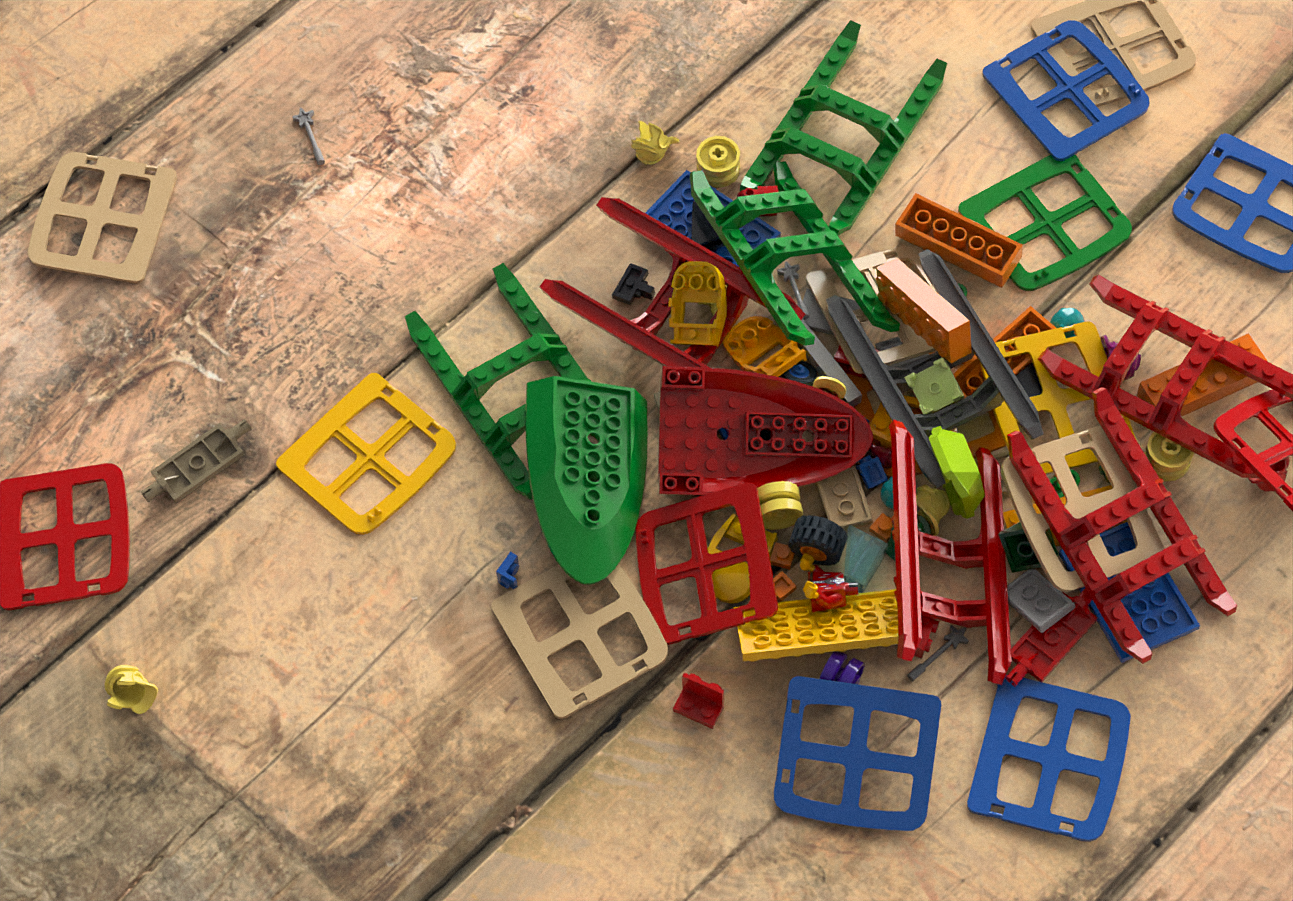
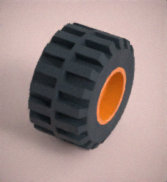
M811 515L801 516L795 523L788 546L800 558L807 553L814 558L813 564L831 566L840 561L848 536L841 526L831 520Z

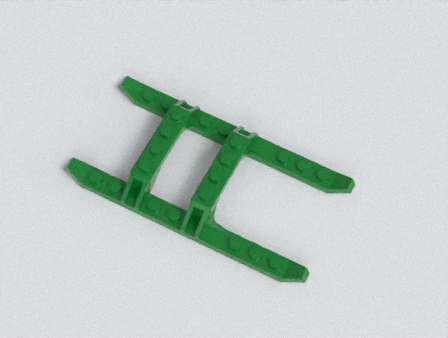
M852 20L849 21L839 34L805 87L800 90L799 96L794 99L792 106L776 130L772 132L770 139L766 141L764 148L744 176L740 185V191L746 188L757 189V186H764L774 171L773 164L780 162L786 154H801L834 169L851 186V189L829 224L830 230H834L837 235L851 229L942 87L948 64L938 58L933 62L897 118L893 120L890 115L829 88L856 48L861 24ZM830 111L863 126L880 143L868 163L865 164L861 158L802 132L801 129L812 112Z
M786 161L773 164L775 186L778 187L779 192L740 196L725 207L710 187L703 170L690 173L691 196L787 339L807 346L814 344L815 336L806 329L775 283L772 272L790 257L822 253L872 326L889 332L899 331L900 323L890 315L852 261V254L835 231L830 230L822 218L823 213L807 191L799 186ZM793 211L808 234L766 239L758 247L752 249L739 229L760 215Z
M501 263L492 268L499 292L531 337L468 371L465 376L459 371L428 324L416 311L404 317L412 341L515 492L531 500L533 497L529 472L511 447L526 431V404L499 418L497 423H495L480 399L495 382L531 362L549 361L560 377L584 381L591 380L587 378L568 351L567 346L562 343L559 335L552 329L517 278L504 263Z

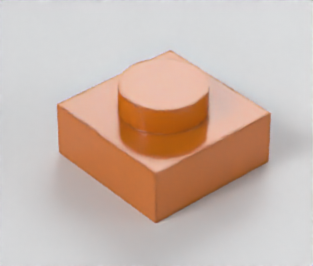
M882 512L870 526L869 532L887 543L891 537V518Z
M775 542L770 563L771 565L790 570L795 553L790 550L788 545Z
M783 571L773 578L776 597L780 602L797 589L796 584Z

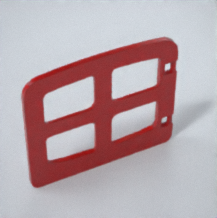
M1271 389L1238 404L1219 416L1214 422L1213 428L1218 437L1225 444H1228L1236 452L1235 454L1293 511V488L1270 467L1289 456H1293V434L1285 429L1268 411L1279 405L1293 402V399ZM1252 417H1256L1279 439L1280 443L1257 454L1234 429ZM1232 441H1235L1241 447V449H1239ZM1280 488H1282V489L1284 490V492H1285L1288 496H1286V495L1280 490Z
M104 463L5 479L0 482V605L4 610H16L35 605L41 606L85 599L97 595H110L119 592L125 587L128 582L130 562L129 512L124 474L117 465ZM101 481L106 482L109 495L110 518L108 520L75 524L73 520V486ZM56 489V526L52 529L21 533V512L24 495ZM110 535L112 540L109 575L103 578L76 581L75 543L82 539ZM51 544L57 545L58 584L26 589L23 578L21 551L26 548ZM100 584V590L89 591V586ZM34 595V600L23 602L24 596Z
M744 483L644 513L638 519L636 524V546L643 601L656 621L667 645L741 626L748 622L770 618L777 613L778 603L757 487L753 483ZM734 506L739 519L744 544L737 548L710 554L707 548L703 515L711 511ZM685 519L687 521L692 552L691 559L687 562L657 569L655 529L659 526ZM747 562L750 602L741 607L718 612L712 578L713 572L721 568ZM694 577L697 584L701 617L676 625H669L664 611L660 587L668 583ZM755 610V615L744 618L743 612ZM691 627V633L680 635L681 629Z

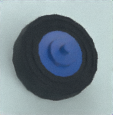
M800 361L779 377L813 386V382L817 378V371L811 364Z

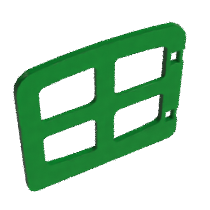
M1049 155L964 200L958 206L960 215L993 230L984 216L1013 197H1018L1033 215L1035 221L1007 237L1024 245L1041 235H1048L1065 255L1066 258L1032 273L1027 272L1018 263L1009 278L1019 289L1025 291H1034L1087 266L1128 240L1132 232V225L1129 219L1119 210L1116 203L1088 169L1082 165L1076 155L1064 161H1056ZM1077 165L1081 172L1077 174L1072 167ZM1064 173L1071 175L1085 192V195L1055 211L1047 210L1031 190L1032 187ZM1096 207L1112 225L1113 229L1086 247L1079 249L1063 230L1062 224ZM1113 209L1118 216L1113 218L1108 211Z

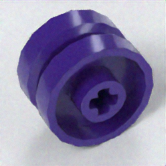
M834 651L828 659L819 679L859 684L865 663L856 658L851 659L847 663V654Z

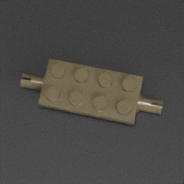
M245 419L230 430L229 428L224 429L220 423L153 469L151 474L156 481L140 491L147 502H150V500L164 491L165 493L167 492L175 503H178L245 455L238 446L237 439L251 431V426Z

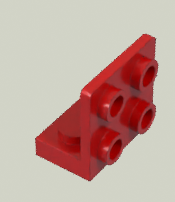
M683 673L682 691L673 707V712L713 729L724 709V690L716 683L711 682L709 684L703 681L696 674L691 673L689 675Z

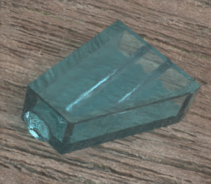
M849 525L844 582H857L858 592L863 593L886 556L888 544Z

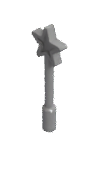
M300 108L299 114L292 117L293 121L299 122L300 128L305 126L314 149L313 154L317 164L323 165L325 160L309 125L314 124L311 119L314 111L305 112Z
M786 261L785 268L778 269L777 274L784 276V282L790 280L798 303L797 305L805 313L803 320L809 318V313L795 282V279H799V274L797 273L800 269L799 264L791 266Z

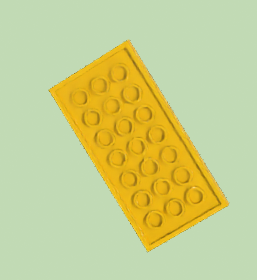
M897 589L846 596L845 607L818 612L811 611L810 599L777 602L778 611L773 617L737 626L743 661L754 662L761 659H779L787 656L799 657L805 654H823L832 651L844 652L850 649H868L869 647L877 646L888 647L898 644L897 602L894 597V591ZM755 610L743 612L744 618L755 615Z

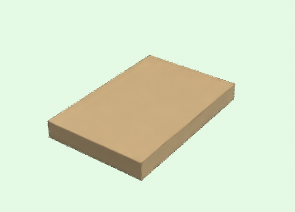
M855 465L835 476L816 482L828 520L838 524L844 530L873 524V518Z

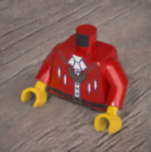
M805 553L802 556L800 568L804 571L810 570L808 572V581L804 585L803 591L805 596L810 599L812 612L845 607L846 596L858 595L857 582L845 583L843 573L825 572L819 566L812 565L814 558L811 555Z

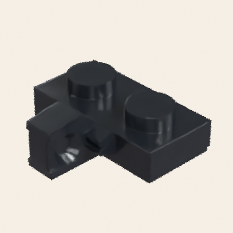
M632 263L629 264L612 294V299L628 305L632 304L635 297L640 298L642 296L652 300L655 295V288L648 285V282L645 281L649 274L648 269Z

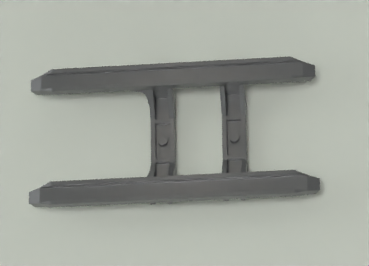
M926 249L918 253L927 278L936 292L970 321L972 353L953 363H950L947 359L945 360L950 369L972 359L975 354L989 376L972 395L933 414H914L902 393L912 389L904 377L911 373L918 374L933 366L934 361L942 358L938 351L906 367L888 366L881 360L848 302L836 295L826 299L833 322L890 419L902 422L914 438L915 461L934 488H937L946 482L929 441L933 428L941 426L942 429L951 431L1001 406L1003 401H1005L1016 421L1031 440L1043 435V430L1037 409L939 255Z

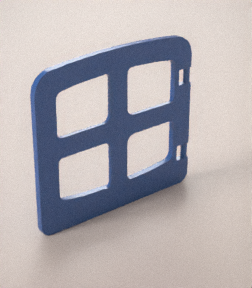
M1068 20L1059 24L1051 31L1045 32L1020 46L998 61L990 63L984 67L982 73L984 79L1056 161H1064L1139 118L1147 112L1150 104L1148 95L1122 62L1083 23L1075 20ZM1055 33H1058L1060 35L1054 40L1050 38V36H1052ZM1067 38H1074L1098 63L1076 76H1070L1047 50ZM1030 59H1035L1057 84L1054 89L1034 100H1030L1010 73L1012 69ZM1008 60L1011 64L1003 68L1000 64ZM1105 75L1112 76L1131 102L1108 117L1083 92V88ZM1063 99H1070L1092 123V126L1073 137H1066L1041 112Z
M1221 134L1186 184L1184 190L1175 200L1172 208L1174 218L1208 240L1248 260L1279 273L1293 271V244L1286 254L1280 255L1243 238L1257 217H1263L1293 232V216L1269 205L1267 201L1280 181L1293 187V165L1230 134ZM1216 150L1222 152L1219 158L1213 156ZM1230 158L1266 173L1254 193L1247 194L1213 176L1224 159ZM1204 189L1242 208L1241 213L1229 230L1217 226L1191 209ZM1188 192L1193 194L1191 200L1184 198Z
M1004 678L1002 685L998 684L967 801L968 810L974 814L1001 819L1005 822L1071 837L1079 841L1091 842L1097 840L1105 830L1121 777L1131 719L1128 708L1117 700L1027 678H1022L1015 687L1011 685L1013 681L1009 683ZM1024 698H1031L1058 706L1050 741L1046 746H1038L1009 737L1021 700ZM1076 710L1104 716L1110 720V736L1104 761L1071 754L1066 750ZM1006 755L1037 762L1042 766L1034 805L1031 808L1004 802L997 798L1002 759ZM1063 770L1096 777L1100 780L1093 806L1085 821L1055 815L1050 811L1058 776ZM991 805L1005 808L1004 813L1000 814L990 811ZM1060 824L1073 825V832L1059 829Z
M802 676L793 677L788 687L774 787L776 805L786 813L848 826L913 831L920 828L925 822L928 812L942 706L941 700L937 696ZM793 700H800L799 713H791ZM809 704L852 707L854 715L849 744L845 747L802 741L800 735L804 708ZM877 710L902 715L919 721L918 747L914 757L875 752L868 749L867 740L872 711ZM799 758L838 763L845 766L846 773L841 804L824 803L794 794L795 770ZM872 768L911 774L913 776V784L908 810L880 811L861 809L859 807L862 776L865 769ZM783 769L790 770L789 783L781 782Z

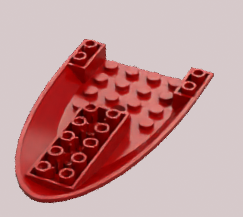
M662 366L658 444L659 494L706 495L749 482L753 483L757 488L768 483L780 481L791 482L800 487L835 476L850 468L864 457L872 444L873 432L865 417L850 404L816 387L777 376L748 371ZM723 428L728 431V438L726 440H720L717 437L718 429ZM761 430H767L770 433V440L765 441L760 437ZM807 431L812 434L811 442H806L802 438L803 432Z

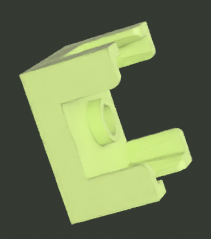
M944 358L934 361L933 366L918 374L911 373L904 377L909 387L914 391L923 415L936 413L965 398Z

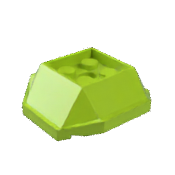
M941 426L933 428L929 441L946 482L942 486L949 497L951 508L957 516L961 515L966 519L974 517V511L985 496L980 472L963 434L944 430Z

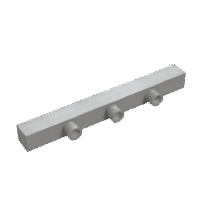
M802 319L801 321L806 329L815 336V341L813 345L807 346L798 343V348L800 350L804 348L808 361L820 376L835 378L845 385L846 394L842 399L853 407L860 404L862 401L861 392Z

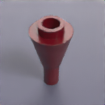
M872 443L868 451L872 452L875 457H879L881 464L885 468H891V448L876 446Z

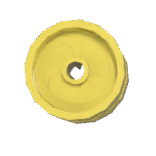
M725 136L707 138L697 148V171L703 170L709 185L712 187L722 188L729 186L736 181L740 172V151L738 145Z
M1153 432L1149 437L1145 450L1146 457L1158 477L1162 478L1163 481H1176L1182 478L1189 470L1194 452L1156 432Z
M780 481L768 483L757 488L765 529L778 530L795 525L798 518L803 516L802 505L799 502V488L796 484Z

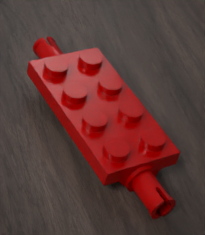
M1086 588L1079 596L1070 597L1062 591L1064 595L1074 602L1075 608L1043 633L1032 625L1011 648V659L1017 664L1005 677L1009 683L1013 681L1011 685L1016 687L1027 673L1039 682H1043L1096 623L1097 617L1088 609V604L1092 601V598Z

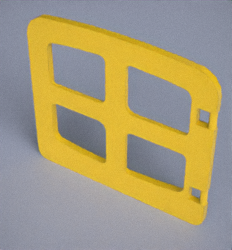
M1089 321L1021 336L1003 342H995L1004 358L1026 353L1030 354L1042 387V394L1029 398L1038 412L1048 411L1051 414L1059 439L1075 434L1066 410L1067 405L1090 400L1091 398L1072 388H1060L1056 380L1049 375L1037 359L1047 348L1073 343L1077 346L1088 372L1099 377L1103 370V365L1107 361V356L1095 324ZM1074 330V337H1065V332ZM1014 344V351H1005L1004 346ZM981 364L982 373L985 381L989 376ZM1003 401L1002 405L993 409L1009 451L1007 435L1020 430L1015 417L1005 401ZM1122 415L1123 419L1125 420L1126 424L1128 425L1129 429L1135 437L1129 418ZM1084 449L1065 456L1069 469L1099 462L1090 449ZM1048 462L1040 464L1045 474L1054 473Z
M370 373L277 459L276 465L280 472L347 529L355 534L364 535L371 533L389 519L432 479L454 454L456 442L454 436L447 429L439 425L431 416L398 389H395L381 375ZM385 388L393 393L390 397H387L382 392ZM377 399H382L402 416L376 442L368 444L349 429L346 424ZM431 425L439 430L435 435L428 430ZM412 428H418L436 443V447L410 476H406L385 458V454ZM334 437L356 454L357 458L330 485L324 486L305 470V466ZM374 470L396 489L364 515H359L344 503L340 496L366 471Z

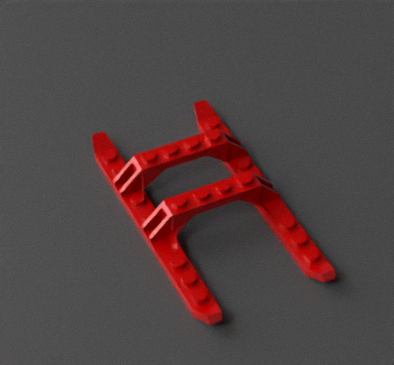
M601 197L596 206L610 219L663 248L673 258L669 277L647 310L641 316L628 320L564 281L544 279L539 286L556 303L663 366L710 368L707 364L748 305V300L751 299L766 308L740 267L619 198ZM689 261L708 262L719 269L724 277L725 285H727V316L718 346L691 345L683 352L657 337L656 334L671 314V307H668L669 298H672L674 288L671 285L677 268ZM782 292L797 316L802 320L805 313L789 295ZM717 311L708 324L714 323V319H716L717 317Z
M1101 275L1093 277L1089 285L1102 302L1134 318V320L1103 365V370L1099 377L1047 349L1041 353L1037 360L1043 365L1049 375L1056 381L1093 399V391L1099 388H1106L1121 415L1241 478H1259L1235 454L1236 452L1228 444L1185 421L1181 417L1182 407L1189 392L1212 359L1290 399H1293V374L1226 341V337H1219L1213 334L1212 330H1205L1169 312L1168 308L1159 307L1155 301L1150 302L1114 284ZM1155 330L1191 347L1161 393L1156 407L1120 388L1131 364Z
M1099 388L1092 392L1095 417L1138 488L1084 517L1074 518L1065 508L1020 431H1014L1007 435L1009 459L1121 649L1144 664L1151 660L1153 653L1120 599L1170 571L1185 565L1208 604L1218 609L1227 617L1236 612L1237 604L1226 590L1204 552L1206 550L1199 545L1196 540L1198 539L1197 535H1193L1170 497L1172 495L1171 492H1167L1163 485V479L1158 477L1114 404L1106 388ZM1150 508L1172 545L1108 580L1086 542L1126 519Z
M893 419L889 425V430L891 434L894 516L891 517V521L894 527L892 536L895 542L896 576L893 579L897 589L894 591V597L897 602L898 614L897 657L912 662L916 649L922 639L921 615L966 628L987 626L989 660L987 681L1002 685L1012 659L1006 556L998 535L999 532L1004 530L1000 464L993 457L989 449L979 447L975 452L985 493L980 502L981 529L978 538L968 541H951L920 532L917 528L914 438L902 422ZM919 556L965 569L984 567L985 600L956 601L921 591Z

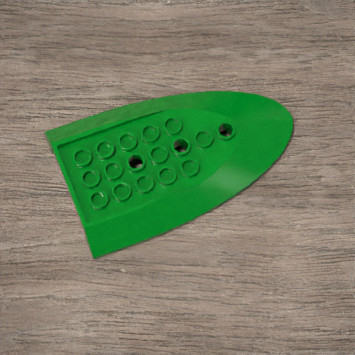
M551 376L528 382L526 384V453L530 487L540 528L556 562L567 575L584 585L598 583L604 580L617 567L626 553L639 517L647 466V400L635 388L559 376ZM588 437H594L597 440V444L589 442Z

